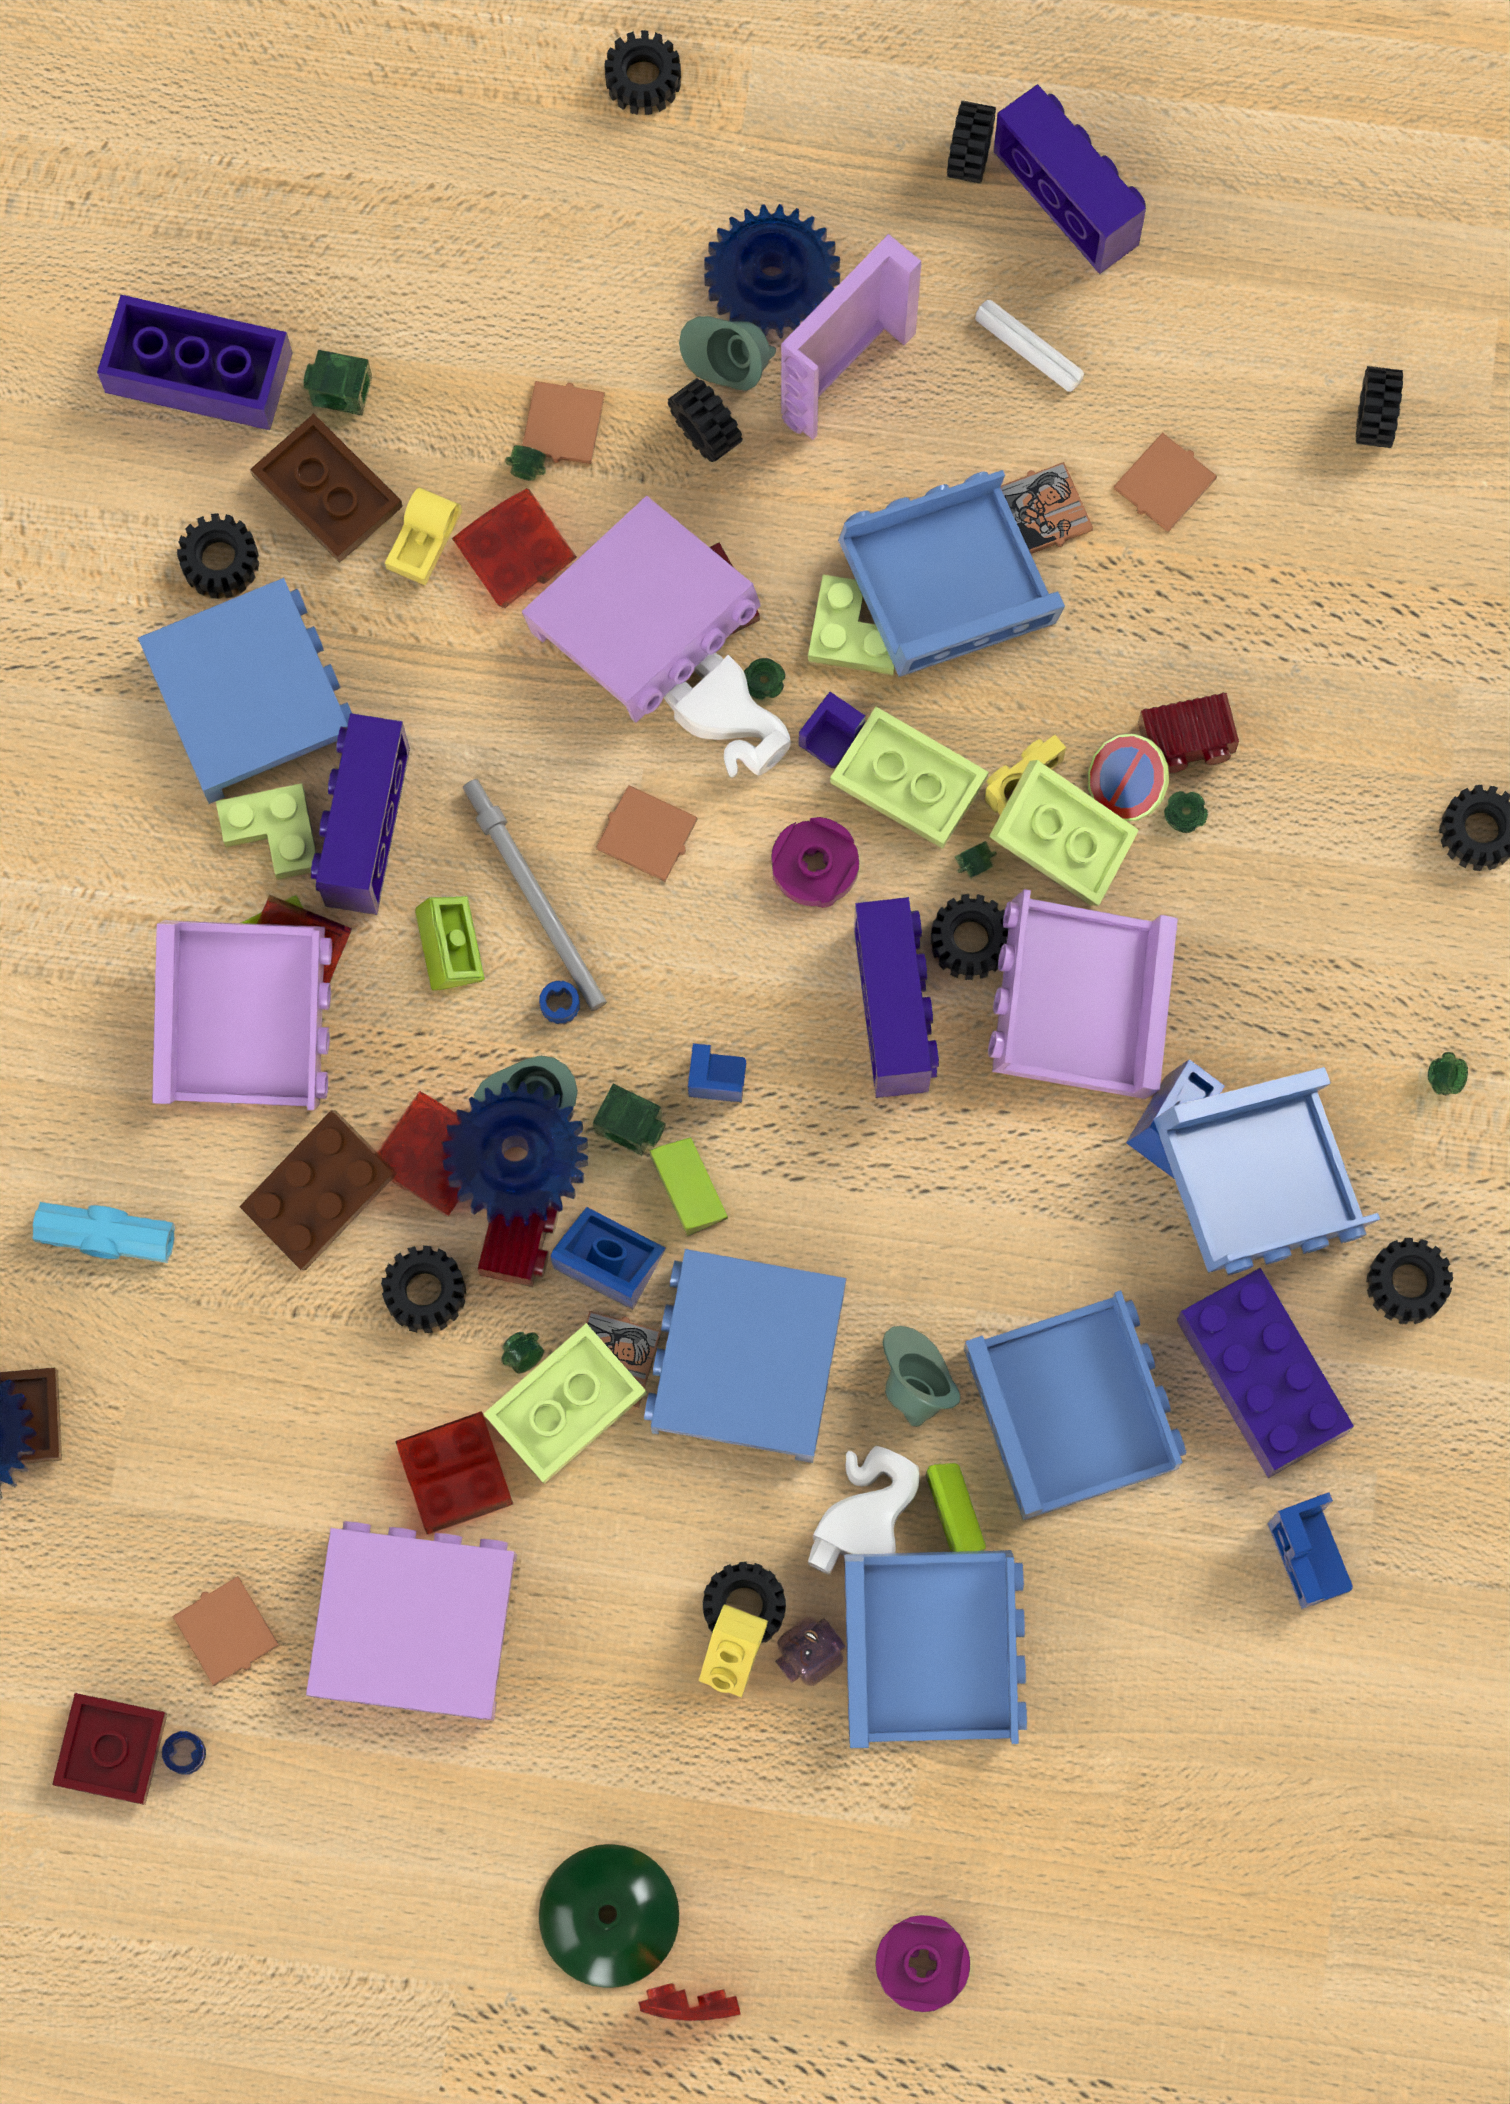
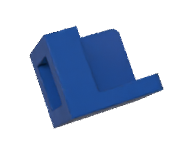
M693 1043L688 1081L689 1097L742 1103L746 1059L744 1057L711 1054V1045Z

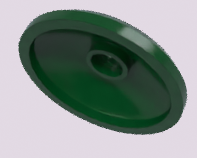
M596 1845L573 1854L558 1866L551 1875L540 1900L539 1927L549 1955L569 1976L595 1987H622L647 1977L666 1959L678 1933L679 1903L669 1877L652 1858L634 1848L623 1845ZM606 1905L613 1906L617 1911L615 1921L610 1924L601 1922L599 1918V1911Z

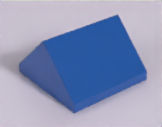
M586 1207L555 1246L550 1257L555 1270L633 1310L662 1258L666 1247Z

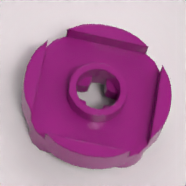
M815 817L810 818V821H802L798 824L795 822L787 826L777 837L772 849L773 880L783 894L796 903L821 908L830 907L837 900L844 897L856 882L859 872L858 849L850 832L841 824L831 819ZM817 852H820L824 855L823 863L827 866L823 870L809 871L807 869L808 864L803 860L806 855L814 857Z
M927 1915L912 1916L895 1924L882 1938L876 1953V1974L884 1993L899 2006L915 2012H931L951 2003L964 1989L970 1972L969 1951L960 1934L946 1921ZM920 1950L929 1951V1959L936 1961V1969L928 1970L925 1978L917 1977L916 1969L909 1967L910 1957H918Z

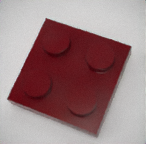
M75 1693L52 1785L146 1805L168 1713Z

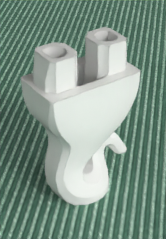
M717 653L708 655L694 668V671L702 680L694 688L687 682L677 684L664 696V699L674 710V719L692 735L713 740L744 737L760 738L762 741L757 747L743 740H735L730 742L724 750V762L729 777L733 778L737 775V759H740L753 773L760 776L774 767L789 750L791 741L787 728L776 715L758 706L749 694L746 676L742 668L729 655L724 659Z
M875 1446L867 1455L863 1465L858 1467L856 1454L848 1451L846 1453V1474L851 1483L861 1487L869 1486L880 1475L885 1474L891 1478L892 1484L881 1490L845 1498L832 1505L823 1515L813 1534L815 1542L811 1549L808 1565L830 1575L840 1554L844 1556L847 1554L895 1553V1522L899 1515L914 1500L918 1491L920 1480L918 1465L891 1450Z

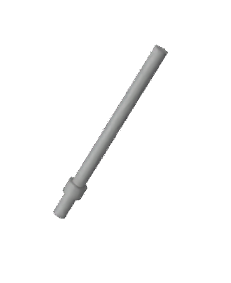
M478 779L469 781L463 786V789L478 814L476 821L485 835L490 834L591 1011L601 1008L607 1003L606 999L506 829L507 820L499 806H493Z

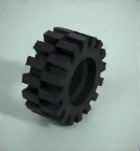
M641 30V38L636 39L633 31L627 33L626 43L620 37L615 41V49L609 48L604 66L606 87L609 89L611 99L613 101L617 99L618 107L624 110L627 105H630V113L638 115L639 107H644L645 115L652 114V106L656 105L660 112L666 109L665 100L672 104L676 99L675 91L679 92L681 87V65L677 50L673 51V44L669 39L663 44L662 35L656 32L653 39H649V33L646 30ZM637 62H650L657 66L659 75L651 83L637 84L628 78L627 70Z
M961 101L950 145L947 177L981 184L991 146L996 107Z
M1367 366L1360 394V405L1358 406L1356 423L1357 444L1385 448L1393 446L1402 400L1403 370Z
M696 378L668 399V406L671 408L672 416L677 419L675 422L678 427L683 429V434L687 440L690 439L692 441V446L696 450L699 449L705 459L707 458L710 462H715L742 442V433L737 428L736 420L730 416L732 413L728 407L725 408L722 404L723 400L719 395L716 396L714 390L709 385L707 386L703 380Z
M218 513L211 514L212 521L205 522L204 516L197 518L198 526L194 528L189 524L185 528L187 536L181 535L178 541L181 549H177V557L188 584L191 588L195 586L197 593L203 596L205 592H209L210 597L213 599H218L219 593H224L226 598L233 597L231 590L236 588L242 593L246 590L245 582L249 581L252 583L256 578L254 570L259 569L257 558L259 554L251 532L247 531L246 525L239 520L238 523H235L234 517L227 514L225 520H221ZM218 542L230 545L235 550V557L227 568L212 570L203 564L202 555L208 546Z
M1475 785L1472 791H1469L1468 788L1462 790L1458 797L1455 796L1451 800L1442 817L1443 820L1439 829V833H1443L1441 839L1442 847L1448 846L1450 850L1447 855L1452 860L1456 856L1460 858L1459 865L1464 868L1469 863L1474 865L1473 870L1481 871L1483 866H1488V870L1496 868L1498 863L1504 864L1510 858V794L1506 791L1502 796L1497 794L1498 787L1490 785L1488 791L1483 790V785ZM1476 813H1484L1491 816L1498 826L1497 837L1487 843L1473 840L1466 832V819Z
M969 894L961 895V900L959 901L952 898L947 901V907L939 909L937 917L933 921L930 943L932 944L934 958L938 957L939 966L943 970L946 968L950 969V975L958 978L959 974L966 975L965 980H973L974 975H980V979L988 977V973L991 970L995 973L998 970L1000 950L1004 944H1007L1008 928L1003 926L1005 910L999 911L997 909L998 903L994 900H991L990 903L985 902V896L977 894L976 899H970ZM966 922H976L982 925L987 931L988 943L977 952L963 951L954 941V932L958 926Z
M1404 1238L1402 1242H1398V1240L1393 1241L1388 1247L1380 1251L1370 1266L1371 1269L1367 1274L1366 1280L1369 1283V1288L1367 1289L1369 1298H1374L1375 1303L1373 1306L1377 1311L1382 1309L1386 1313L1384 1317L1390 1321L1394 1317L1399 1319V1324H1407L1409 1321H1414V1324L1421 1323L1424 1319H1430L1446 1303L1447 1298L1451 1294L1452 1287H1450V1283L1453 1281V1272L1448 1271L1450 1262L1447 1257L1441 1258L1439 1255L1441 1250L1437 1246L1433 1249L1428 1247V1241L1420 1239L1419 1242H1413V1238ZM1414 1265L1421 1269L1427 1280L1425 1292L1414 1298L1399 1294L1392 1280L1393 1273L1398 1267Z
M423 1245V1250L417 1251L415 1246L407 1248L409 1254L402 1256L401 1253L397 1254L394 1257L396 1261L394 1265L388 1264L385 1269L387 1275L386 1278H382L381 1283L384 1302L396 1322L402 1327L403 1325L408 1326L409 1331L417 1333L418 1329H423L424 1333H433L432 1328L437 1326L442 1330L448 1327L446 1322L449 1319L453 1321L457 1319L459 1307L463 1309L465 1304L464 1294H466V1285L461 1270H459L456 1261L452 1257H447L446 1252L439 1248L437 1252L433 1251L431 1246ZM420 1274H431L441 1282L439 1297L428 1305H417L407 1297L409 1282Z
M746 1561L739 1562V1564L733 1566L731 1564L724 1566L722 1571L716 1572L711 1577V1581L706 1585L704 1591V1598L702 1600L703 1613L708 1628L713 1633L724 1604L726 1605L727 1598L734 1590L750 1588L756 1591L762 1599L763 1607L758 1617L768 1620V1624L761 1643L768 1642L772 1639L775 1632L779 1631L785 1617L786 1598L781 1583L777 1581L775 1575L770 1570H765L762 1565L757 1563L752 1565L747 1564Z

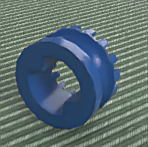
M551 982L543 988L540 994V1008L543 1016L549 1022L566 1024L568 1021L571 1022L580 1010L577 990L568 982ZM565 992L572 998V1004L568 1010L560 1007L554 1012L547 1006V1001L553 994L559 997Z

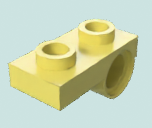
M418 487L409 500L404 515V525L385 561L386 569L426 586L462 513L461 505Z
M1053 735L1045 742L1041 739L1033 742L1022 752L1021 757L1023 759L1012 768L1005 765L987 780L989 785L986 787L985 794L986 803L995 813L998 812L1001 815L1008 802L1005 794L1015 789L1029 761L1039 760L1050 769H1054L1064 760L1065 745L1056 735Z
M724 1604L713 1629L699 1681L710 1685L717 1691L729 1692L742 1697L768 1620Z

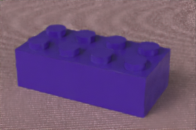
M1037 84L998 112L993 152L1095 270L1101 274L1139 246L1146 212L1145 200L1135 187L1130 186L1128 188L1121 180L1113 161L1106 155L1100 156L1093 148L1091 139L1085 129L1079 124L1074 126L1066 117L1064 108L1058 98L1051 93L1047 95Z
M120 295L97 374L105 393L270 430L293 352L288 334L285 331Z
M350 713L348 726H341L338 733L336 750L337 753H342L339 769L332 768L330 773L328 794L333 795L330 811L324 810L322 813L319 835L320 837H325L322 853L315 852L311 866V879H316V891L320 892L325 907L377 915L410 747L403 721Z
M909 897L855 903L854 934L875 1098L929 1092L931 1078H937L939 1057L936 1040L928 1041L927 1035L932 1034L933 1011L931 998L922 997V992H926L925 980L928 979L925 954H916V949H920V937H922L919 910L911 911Z
M1261 1267L1187 1307L1179 1314L1176 1320L1268 1478L1344 1437L1354 1427Z

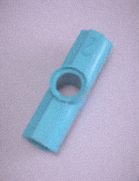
M40 1202L34 1215L32 1239L41 1244L80 1249V1252L99 1258L119 1259L120 1256L168 1263L175 1240V1225L172 1222L128 1216V1213L106 1206L91 1205L88 1209Z

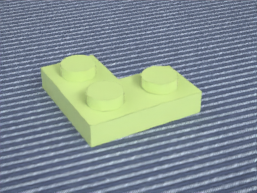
M822 575L808 661L894 675L895 667L876 625L859 622L863 595L855 579Z
M302 783L216 801L225 847L268 839L277 880L311 873L316 847Z

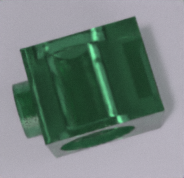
M318 350L315 363L307 365L304 376V389H308L312 405L363 415L372 380L369 360Z
M613 1083L593 1121L594 1133L643 1156L648 1145L652 1147L657 1145L666 1123L661 1121V1106Z

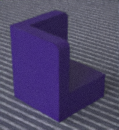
M829 692L799 731V746L830 768H836L865 724V715L832 692Z

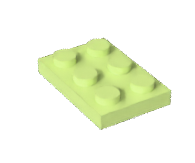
M875 707L831 775L830 783L943 849L987 780L989 772L880 708Z
M1039 760L1029 761L989 837L1090 906H1099L1139 830Z
M586 1323L484 1413V1416L545 1484L645 1396L647 1391Z

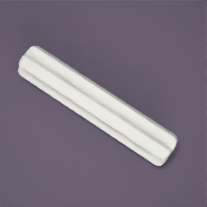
M986 300L978 308L975 316L978 323L1065 390L1072 392L1081 383L1084 375L1083 370L992 300Z

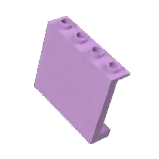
M888 234L781 343L782 419L794 432L798 434L804 432L812 440L817 437L818 397L884 329L903 345L916 334L921 260L891 235Z
M646 496L523 609L522 614L531 633L542 643L546 639L550 640L626 706L631 719L636 723L645 714L653 712L660 705L663 697L677 684L684 683L701 661L708 655L716 653L732 632L740 625L747 624L761 605L752 582Z
M1024 889L1012 899V902L1009 901L1007 903L1003 916V926L1008 928L1007 944L1002 946L998 959V969L1004 972L1002 988L999 987L997 989L993 1003L994 1014H999L997 1031L992 1032L988 1046V1055L994 1058L992 1072L1147 1099L1160 1091L1178 918L1160 915L1153 921L1040 901L1030 899L1031 890Z
M163 920L157 923L152 1103L171 1104L174 1101L267 1104L307 1106V1110H315L320 1105V1099L327 1098L328 1073L321 1072V1054H328L330 1034L328 1027H322V1010H329L331 985L330 983H323L324 965L331 964L332 939L325 938V927Z
M349 1521L343 1522L342 1529L331 1528L306 1695L314 1698L494 1721L497 1704L495 1696L513 1566L517 1559V1554L514 1551L507 1550L508 1543L498 1540L480 1539L479 1547L461 1545V1536L435 1533L434 1541L416 1539L417 1531L389 1527L388 1535L370 1533L371 1525Z

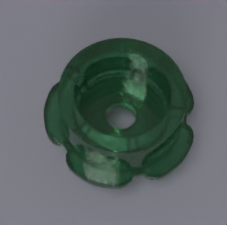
M516 445L513 446L511 456L505 458V463L512 466L510 473L517 478L534 481L536 475H544L546 473V468L544 467L546 455L536 449Z
M769 658L757 659L744 670L749 694L755 699L775 698L784 689L782 682L785 680V671L780 664ZM762 676H766L768 678V681L766 683H762L760 681V678Z
M1179 791L1168 799L1169 805L1164 810V816L1172 828L1182 833H1191L1205 824L1208 810L1204 808L1205 800L1198 793L1189 792L1185 794V792ZM1189 808L1190 814H1183L1182 809Z
M984 841L954 856L960 867L957 872L967 871L969 877L972 878L993 867L990 858L996 856L997 852H991L987 842Z
M1445 1052L1442 1054V1058L1433 1060L1428 1069V1081L1432 1085L1434 1092L1444 1096L1450 1093H1460L1465 1087L1468 1078L1466 1062L1463 1059L1456 1058L1452 1052Z
M517 1332L510 1336L502 1347L504 1351L501 1357L503 1365L512 1367L516 1373H524L534 1367L544 1354V1349L537 1341L539 1336L534 1332L528 1334Z

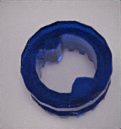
M179 1731L166 1739L162 1747V1758L170 1770L181 1775H190L193 1772H197L203 1766L206 1758V1748L204 1742L195 1734L188 1731ZM183 1740L192 1741L196 1747L191 1753L193 1761L186 1766L176 1765L172 1758L177 1753L175 1744Z

